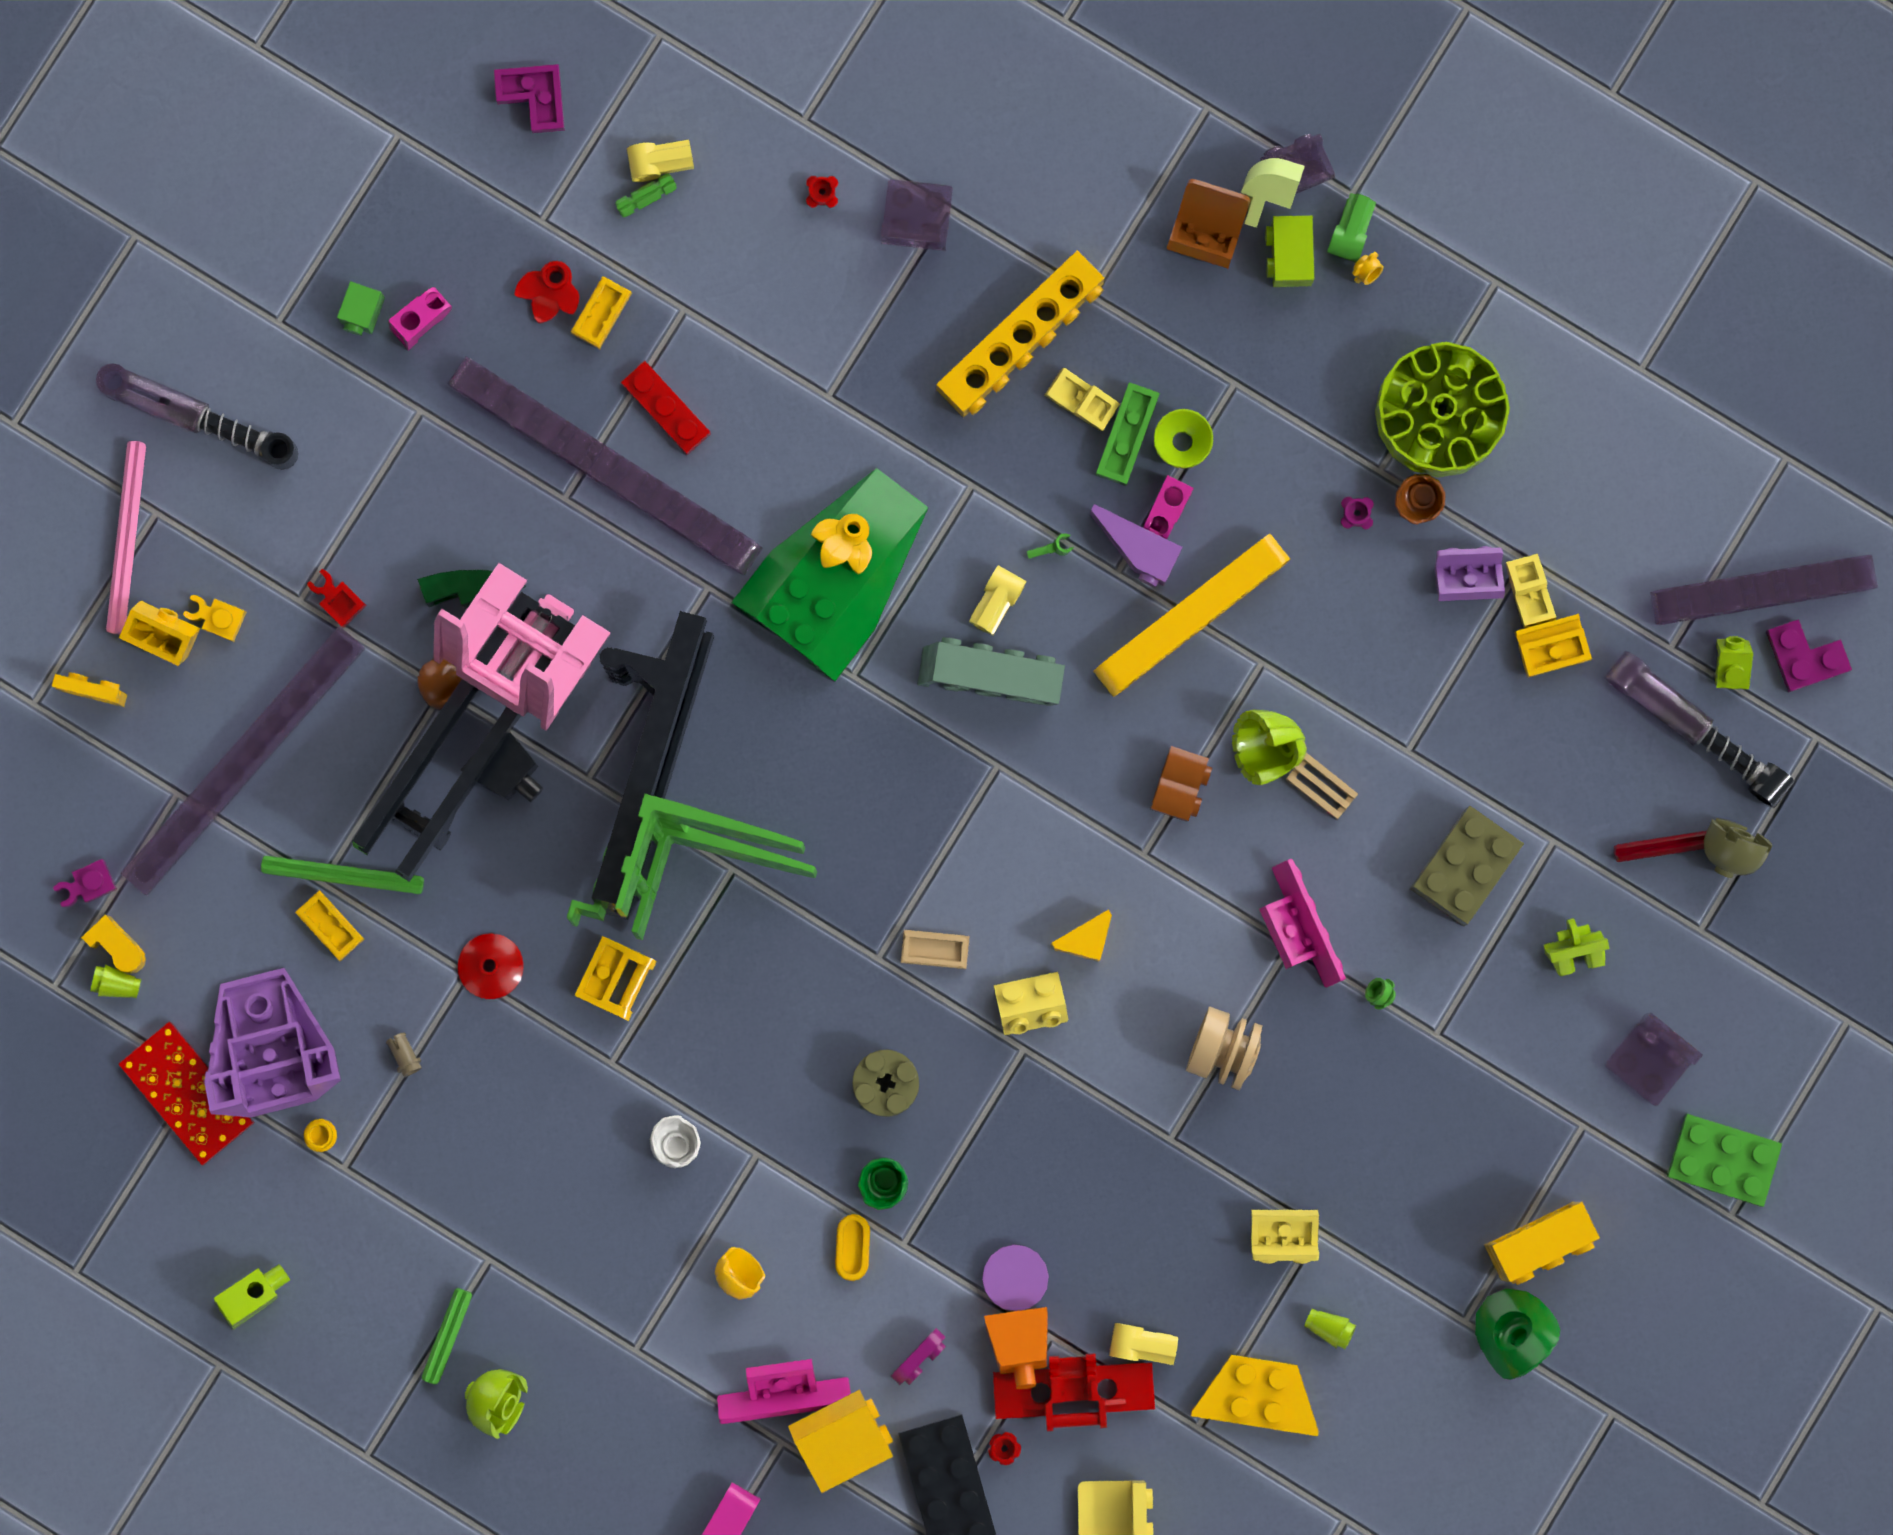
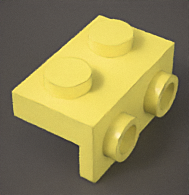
M1058 972L994 985L1004 1035L1023 1034L1028 1030L1055 1027L1060 1023L1068 1021L1066 1003Z
M1252 1210V1259L1267 1264L1277 1261H1293L1299 1264L1318 1261V1210Z

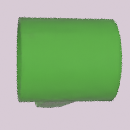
M1350 193L1341 221L1335 227L1327 253L1353 262L1359 260L1367 238L1365 233L1376 205L1375 201L1361 194Z

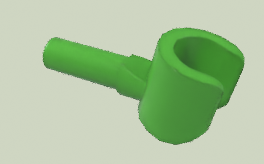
M1063 533L1053 543L1027 551L1028 558L1054 552L1060 556L1067 555L1074 547L1062 549L1059 545V540H1065L1071 535Z

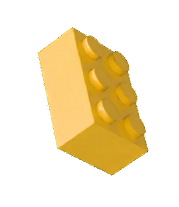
M1571 1202L1484 1246L1501 1281L1519 1285L1535 1277L1533 1271L1540 1267L1542 1270H1550L1565 1262L1563 1256L1569 1253L1578 1256L1595 1248L1593 1242L1600 1239L1583 1202Z

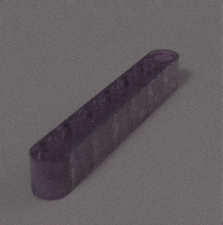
M1863 555L1660 589L1650 592L1656 625H1665L1862 592L1878 588L1872 555Z

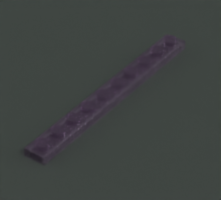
M339 626L120 874L144 895L148 896L366 648Z

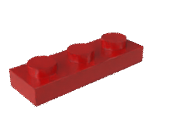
M646 361L642 362L621 381L624 388L686 455L691 453L711 435L710 430Z

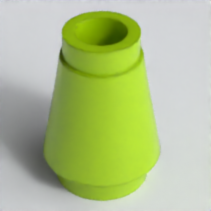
M106 964L105 967L96 966L90 991L98 993L99 997H132L137 999L141 979Z
M1315 1309L1310 1311L1304 1327L1310 1329V1331L1335 1349L1338 1346L1346 1349L1356 1329V1325L1350 1323L1349 1318Z

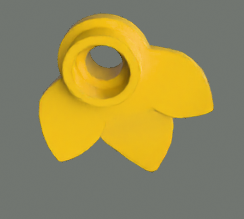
M848 514L840 520L825 519L815 526L811 536L823 543L820 552L823 568L837 566L846 561L857 574H861L867 568L872 556V549L867 541L870 529L865 518L858 514ZM849 525H856L859 528V532L852 534L848 531L847 527Z

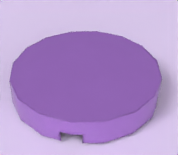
M1010 1245L1000 1248L990 1256L984 1266L982 1280L985 1292L993 1303L1005 1310L1021 1311L1031 1308L1041 1300L1047 1290L1049 1275L1045 1262L1037 1252L1027 1246Z

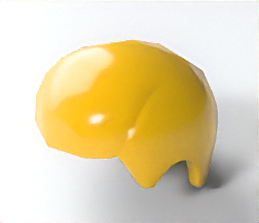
M731 1247L716 1263V1281L727 1295L741 1300L751 1298L760 1290V1284L765 1279V1273L760 1263L749 1252L742 1248Z

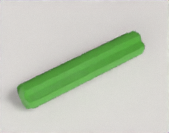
M461 1288L454 1290L422 1374V1380L434 1385L440 1382L472 1298V1293Z

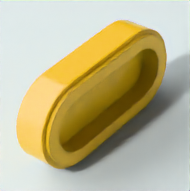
M851 1214L845 1216L837 1227L835 1267L837 1273L848 1281H856L862 1278L869 1266L870 1226L867 1220L860 1215Z

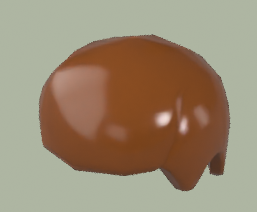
M1426 473L1414 474L1404 479L1396 490L1395 506L1400 516L1412 524L1418 525L1423 522L1432 521L1440 515L1445 506V490L1440 481Z
M433 658L420 669L417 684L424 701L429 706L441 711L462 678L456 674V666L444 659L439 664Z

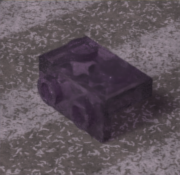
M1311 134L1303 135L1297 138L1294 144L1285 148L1277 146L1267 150L1264 156L1260 158V161L1279 158L1305 166L1296 194L1335 178V172L1323 148L1321 134L1315 136Z

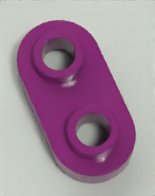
M935 1328L891 1374V1377L899 1385L904 1381L910 1385L923 1371L919 1365L927 1357L933 1361L944 1350L946 1346L942 1341L946 1337Z

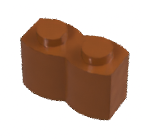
M1171 746L1150 810L1185 822L1189 821L1190 816L1197 817L1202 798L1197 797L1200 785L1207 786L1212 767L1207 766L1209 758Z

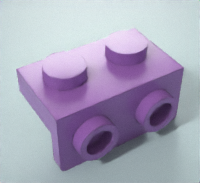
M1483 546L1477 549L1448 548L1437 551L1435 576L1438 601L1504 598L1502 548Z

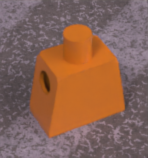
M1047 1307L984 1316L986 1331L1000 1373L1014 1372L1017 1389L1035 1387L1034 1369L1047 1367Z

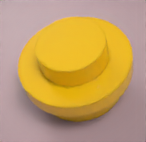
M313 1120L304 1130V1141L313 1151H328L336 1143L337 1130L328 1120Z

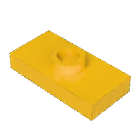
M602 276L572 328L571 334L600 350L632 294L631 291Z
M321 890L295 912L339 961L343 960L365 940Z

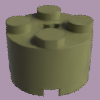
M879 1050L867 1055L856 1067L853 1076V1091L856 1099L865 1110L877 1116L891 1117L903 1113L914 1103L919 1091V1077L914 1064L905 1055L893 1050ZM889 1074L891 1075V1081L896 1083L894 1089L888 1088L887 1092L883 1093L881 1092V1086L876 1084L877 1079H884L885 1075Z

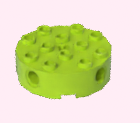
M1441 342L1419 347L1397 361L1380 386L1375 415L1379 436L1393 458L1413 472L1426 473L1439 478L1463 474L1485 461L1505 433L1510 406L1505 385L1491 361L1471 347ZM1441 404L1447 406L1445 409L1447 413L1443 416L1438 414L1437 409Z

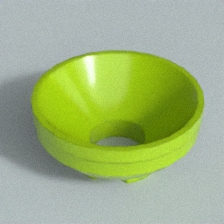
M1189 409L1174 410L1166 414L1158 422L1154 432V446L1157 454L1168 465L1180 469L1192 468L1203 462L1209 455L1213 446V431L1206 418L1198 412ZM1178 433H1186L1191 437L1192 446L1187 451H1179L1174 447L1173 438Z

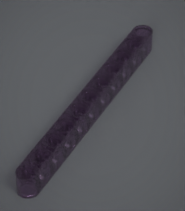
M465 357L448 382V385L461 395L738 573L745 576L763 548L751 538L474 360Z

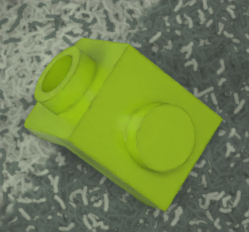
M1738 636L1717 639L1718 657L1714 682L1716 688L1749 689L1753 651L1750 642Z

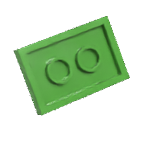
M1685 1114L1667 1177L1764 1207L1783 1143Z

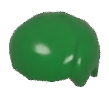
M884 1157L874 1159L862 1168L857 1185L863 1197V1202L872 1208L882 1210L893 1208L903 1200L908 1190V1177L899 1162Z

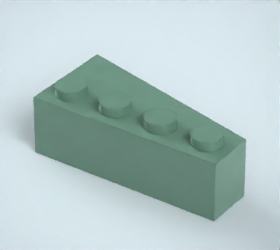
M943 637L941 642L923 647L918 686L929 687L930 684L939 682L944 683L943 687L945 690L969 691L971 688L975 689L976 694L982 696L1001 697V694L1007 695L1006 699L1046 706L1059 704L1065 665L1056 664V658L1036 655V660L1024 658V652L1005 649L1004 654L992 652L993 646L974 643L973 648L961 646V640Z

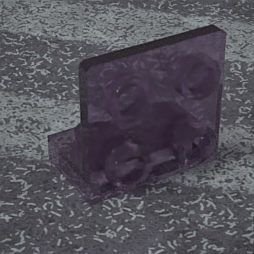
M890 179L887 187L884 222L881 229V244L946 251L953 188L948 185Z
M1647 1013L1644 1014L1607 1060L1605 1066L1653 1106H1657L1687 1068L1695 1065L1703 1054L1655 1015Z

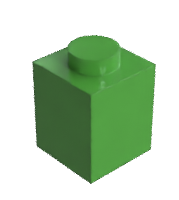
M350 281L337 316L340 323L344 325L343 329L362 336L363 332L372 334L385 297L381 291Z

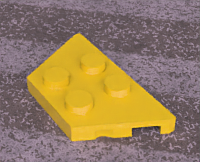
M1231 1354L1220 1372L1208 1386L1206 1392L1191 1410L1192 1417L1318 1436L1319 1434L1298 1365Z

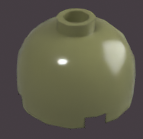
M1722 818L1711 820L1704 838V851L1709 861L1716 865L1715 872L1727 878H1733L1734 874L1749 875L1757 871L1767 859L1773 845L1761 834L1757 833L1754 837L1746 832L1747 827Z

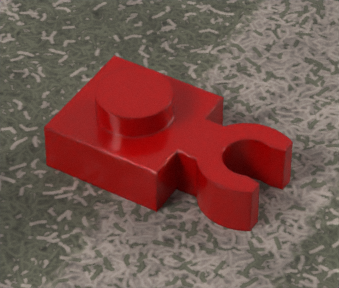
M321 569L319 572L326 579L324 586L316 587L311 581L307 585L313 593L325 596L319 605L344 628L367 605L343 581L335 587L332 576L326 570Z

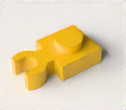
M191 595L190 599L199 604V611L194 614L184 611L183 615L191 621L205 620L202 626L203 630L234 642L247 612L215 598L211 607H209L204 599L197 595Z

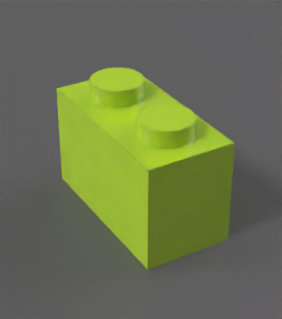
M1312 215L1273 216L1271 226H1266L1265 229L1266 246H1272V258H1267L1266 260L1267 278H1273V287L1312 286L1314 282Z

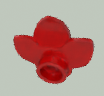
M561 261L548 262L542 267L541 271L527 272L518 282L514 292L515 297L532 300L533 315L540 324L552 320L560 309L567 314L574 315L580 302L579 292L572 285L571 270ZM553 273H560L562 279L558 283H553L550 281L551 275Z

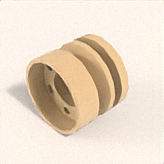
M1209 1006L1197 1034L1186 1071L1207 1078L1214 1066L1219 1067L1218 1083L1224 1085L1229 1072H1233L1235 1074L1231 1088L1240 1090L1243 1082L1251 1074L1261 1047L1262 1025L1254 1023L1249 1035L1246 1036L1243 1034L1247 1022L1246 1019L1242 1018L1235 1030L1228 1029L1230 1014Z

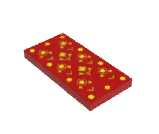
M170 1021L118 1064L203 1166L255 1123L251 1117L210 1113L204 1082L205 1074L208 1072L209 1067Z

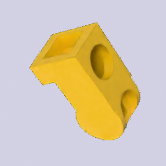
M104 915L81 937L92 948L96 949L101 945L112 956L115 967L122 972L137 973L145 965L146 956L144 951L111 916Z

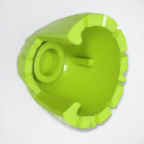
M1249 710L1239 716L1240 718L1237 719L1233 729L1235 734L1232 735L1233 751L1237 752L1234 757L1238 768L1242 769L1241 773L1249 782L1252 781V784L1263 785L1274 781L1297 767L1305 758L1307 752L1305 736L1300 727L1289 717L1273 711Z

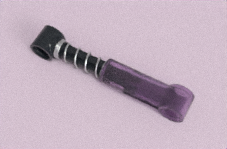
M106 364L97 373L96 383L98 388L111 400L124 403L193 433H198L203 429L207 435L211 433L217 435L219 440L227 439L232 441L233 446H244L247 452L253 450L255 455L267 461L276 469H289L298 459L297 446L284 433L258 432L251 429V425L249 427L237 423V419L234 422L225 418L224 413L220 416L211 412L208 403L131 372L119 364ZM115 375L122 376L123 381L119 388L114 390L108 388V382L111 377ZM135 388L139 391L147 393L151 396L158 398L159 401L156 402L152 399L144 397L140 394L133 392V390ZM278 444H286L288 447L286 455L279 459L273 458L272 451L274 447Z
M1624 651L1606 674L1605 679L1619 692L1632 697L1692 745L1696 743L1703 744L1707 747V752L1712 751L1719 757L1718 761H1725L1731 766L1730 770L1735 769L1743 775L1742 779H1745L1749 784L1748 790L1765 805L1775 808L1794 784L1793 778L1784 770L1769 762L1766 765L1759 761L1756 762L1753 759V754L1747 755L1742 751L1741 745L1736 746L1730 741L1729 736L1724 737L1720 734L1717 726L1712 727V718L1652 673L1651 669L1632 653Z

